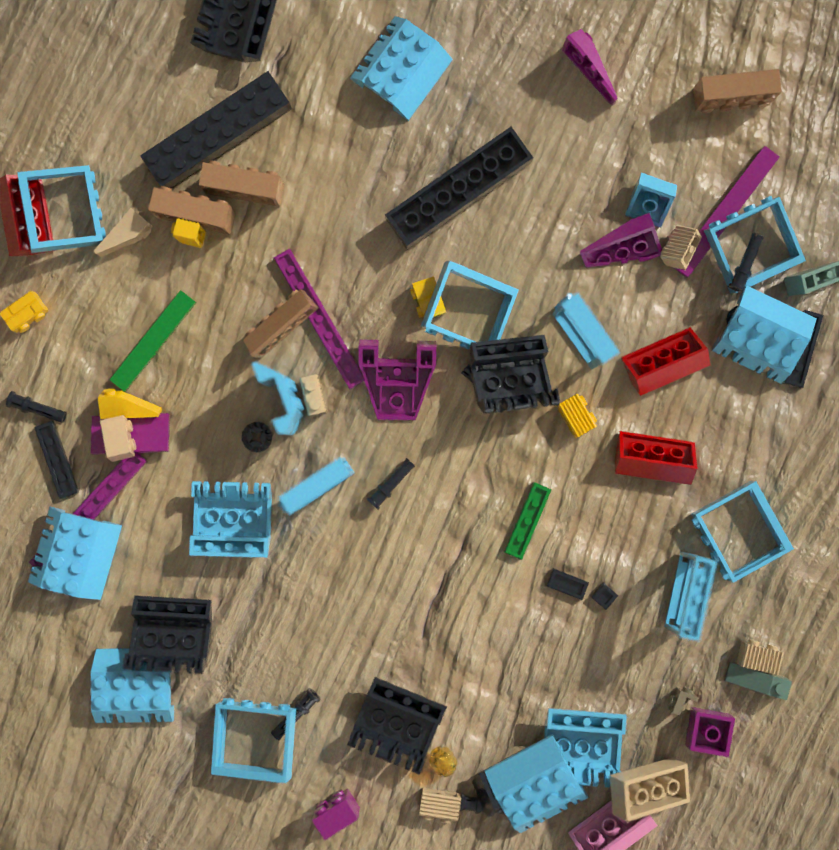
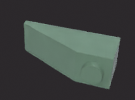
M839 261L784 277L788 296L807 294L838 282Z
M729 662L725 677L727 682L784 700L788 699L792 684L791 680L783 676L742 667L732 662Z

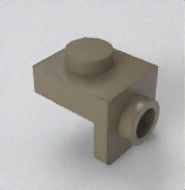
M683 687V690L676 688L674 695H671L668 700V709L680 716L686 698L698 701V697L694 695L695 691L687 687Z

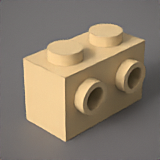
M124 415L100 420L107 458L113 462L135 457L136 443L131 438L130 432L133 431L131 421Z

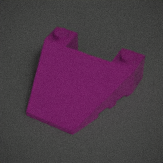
M360 339L359 367L370 394L377 420H416L436 367V341H417V359L379 358V340Z

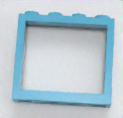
M89 165L17 172L31 253L96 246L103 241L106 234L104 227L100 226L99 221L102 220L101 208L97 209L96 202L99 201L98 191L93 188V183L96 182L94 171H90ZM84 175L95 236L38 242L27 181Z
M766 197L760 200L762 204L757 206L755 204L743 208L744 212L740 214L734 212L726 216L727 220L712 222L709 224L710 228L704 230L727 287L729 283H732L734 276L715 232L768 207L772 210L790 257L751 275L746 285L751 287L806 261L780 197ZM728 287L730 293H738Z
M444 262L420 327L425 328V332L436 336L437 333L442 335V339L453 343L455 340L460 342V346L470 350L471 342H475L431 324L448 275L453 273L505 295L488 341L501 339L519 290L455 262Z
M571 293L568 294L554 307L555 311L552 315L591 370L604 364L619 353L617 347L578 293L574 296Z
M345 457L338 458L278 497L280 499L278 504L285 513L288 512L290 515L355 474Z
M749 481L691 513L693 517L692 523L696 529H700L703 543L710 547L712 551L710 555L713 561L719 563L721 567L719 571L724 580L732 583L794 549L756 481ZM748 491L778 547L731 572L701 516Z
M681 551L664 626L679 637L700 641L716 561ZM683 556L688 558L687 562L682 561ZM699 563L703 564V569L698 568ZM670 618L674 619V625L669 624Z
M224 698L221 702L217 703L215 708L211 775L287 783L292 778L296 708H290L288 704L271 706L270 702L253 704L251 700L234 702L232 698ZM227 709L286 716L283 769L224 763Z

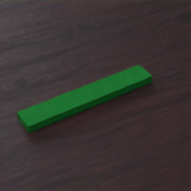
M180 290L110 378V381L126 392L197 302Z

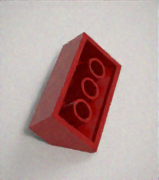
M4 175L0 178V209L9 256H30L45 253H31L18 176ZM42 179L29 180L27 183L38 242L52 241L53 236Z
M691 327L621 357L632 385L640 396L710 366L708 348Z
M619 431L615 455V474L692 485L697 472L695 442Z

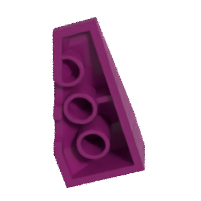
M582 29L569 34L562 48L563 53L605 100L613 106L618 98L598 51L592 42V37L587 32L584 33Z
M647 213L629 220L582 249L580 254L585 267L609 265L611 262L621 261V264H624L630 260L648 261L661 256L662 248L651 215Z

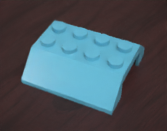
M394 16L390 25L386 27L387 32L391 36L381 35L379 37V40L376 41L368 52L369 56H365L363 59L369 65L368 68L359 65L357 67L358 71H354L350 79L362 88L364 85L393 105V110L409 121L453 59L434 38L407 19Z
M746 285L745 292L741 293L737 301L739 304L721 338L718 337L711 351L717 354L722 352L721 356L727 357L734 350L736 353L733 355L732 361L736 363L739 361L740 365L753 371L756 369V372L759 374L766 367H769L767 378L771 379L773 377L774 381L781 384L792 373L808 345L816 318Z
M257 362L252 363L259 383L268 387L277 384L288 415L273 420L277 432L285 435H294L302 420V411L305 410L302 400L296 396L298 388L295 381Z
M192 481L191 497H194V516L189 555L267 558L271 539V484L262 483L260 491V484L254 483V494H249L247 483H242L241 491L240 482H223L222 487L221 482H216L214 486L215 493H210L209 482L204 481L202 488L201 481Z
M49 507L47 515L53 518H46L45 522L53 525L54 528L53 531L50 529L42 530V534L48 537H40L36 552L41 555H35L34 559L43 563L42 568L32 566L31 571L34 573H30L28 582L42 589L77 598L101 600L122 525L104 520L100 522L66 513V510Z
M129 648L96 649L91 669V712L95 723H105V720L107 723H112L113 714H116L119 723H124V720L126 723L143 722L144 720L145 722H150L151 714L154 713L157 722H162L163 719L164 722L174 721V705H171L170 672H155L154 669L153 671H147L146 662L143 663L140 671H136L135 667L133 670H124L125 653L129 654Z
M548 708L544 738L550 735L554 736L562 750L565 761L580 785L590 786L592 774V785L597 787L599 783L598 773H604V786L610 788V775L621 772L622 735L626 733L627 715Z
M553 735L485 770L495 798L514 829L519 833L528 830V827H534L533 821L536 819L542 823L545 821L544 817L549 819L561 813V808L563 810L568 809L567 803L572 802L576 805L579 803L578 799L582 802L589 798L583 785L578 783L563 757L562 750Z

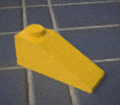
M112 388L103 390L98 396L100 419H109L122 415L126 418L159 417L162 412V407L126 392L115 391Z

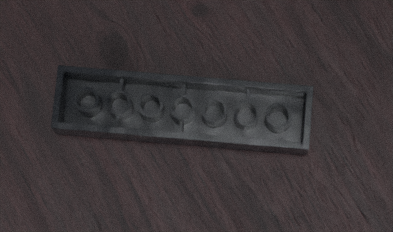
M267 71L141 154L140 157L158 184L172 189L201 170L203 162L209 163V161L216 160L292 109L290 102L270 72Z
M511 126L386 213L385 219L408 250L532 163L534 157Z

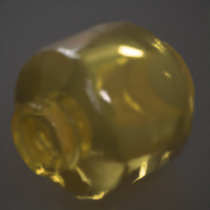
M439 746L431 751L429 764L438 776L448 777L455 772L457 759L448 747L441 748Z

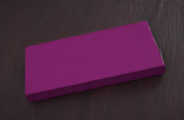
M161 413L159 417L127 418L133 426V431L130 433L131 438L136 443L134 453L169 452V413ZM92 416V455L106 454L100 420L105 419H100V416Z

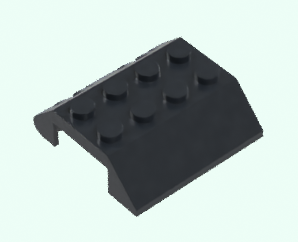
M202 0L198 13L200 16H197V22L207 27L208 32L195 27L190 43L207 53L244 63L261 61L277 0Z
M545 335L471 342L470 373L477 405L483 414H490L493 411L495 413L500 412V405L506 411L530 409V407L537 408L538 401L544 407L560 404L558 389L555 388L552 392L545 363V357L549 353Z
M134 595L131 612L134 623L129 654L125 653L123 669L133 670L135 667L136 671H140L143 663L146 662L147 671H153L154 669L155 672L172 673L174 669L175 673H179L182 665H186L187 674H192L193 669L194 674H204L212 629V600Z
M374 677L347 746L355 748L360 738L357 750L362 751L367 738L373 741L369 749V755L373 756L378 745L375 757L391 763L394 754L397 753L394 765L398 766L402 759V753L406 754L408 759L405 763V769L409 771L414 760L411 772L420 775L425 763V756L447 706Z

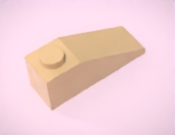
M130 208L93 252L103 257L136 243L142 238H146L153 226Z

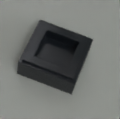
M604 583L591 596L605 610L618 597Z

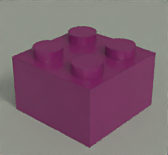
M691 707L685 741L686 747L690 751L729 757L735 718L729 713Z
M348 788L344 791L342 789L338 790L332 795L333 798L328 801L323 800L316 805L312 821L324 841L359 818L360 807Z

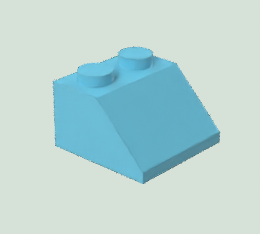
M641 173L625 215L636 218L650 213L654 226L661 228L675 199L677 185Z

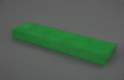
M533 482L504 553L520 560L523 559L552 489Z

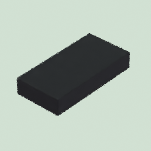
M553 568L546 586L583 600L589 582Z
M485 772L478 773L472 783L488 818L493 816L500 809V806Z

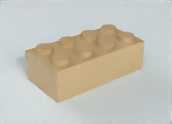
M675 758L665 759L610 775L612 812L615 816L625 821L690 802L688 765Z

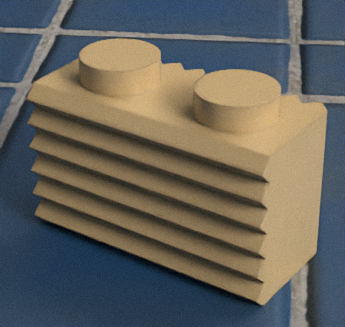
M676 225L674 231L669 235L666 247L661 251V259L666 266L686 270L702 238L698 229Z
M317 374L300 378L308 416L328 412L327 406H325L326 402H324L326 399H324L320 376Z
M748 639V642L741 641L736 661L738 665L779 675L784 653L778 650V646L767 644L766 647L760 646V642Z
M424 787L422 789L419 815L425 820L439 818L445 823L458 821L461 794Z

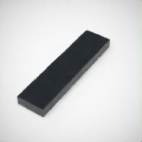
M803 310V312L816 318L811 339L792 373L783 382V384L801 389L804 388L823 319L822 314Z
M50 421L34 427L59 499L79 493L55 422Z

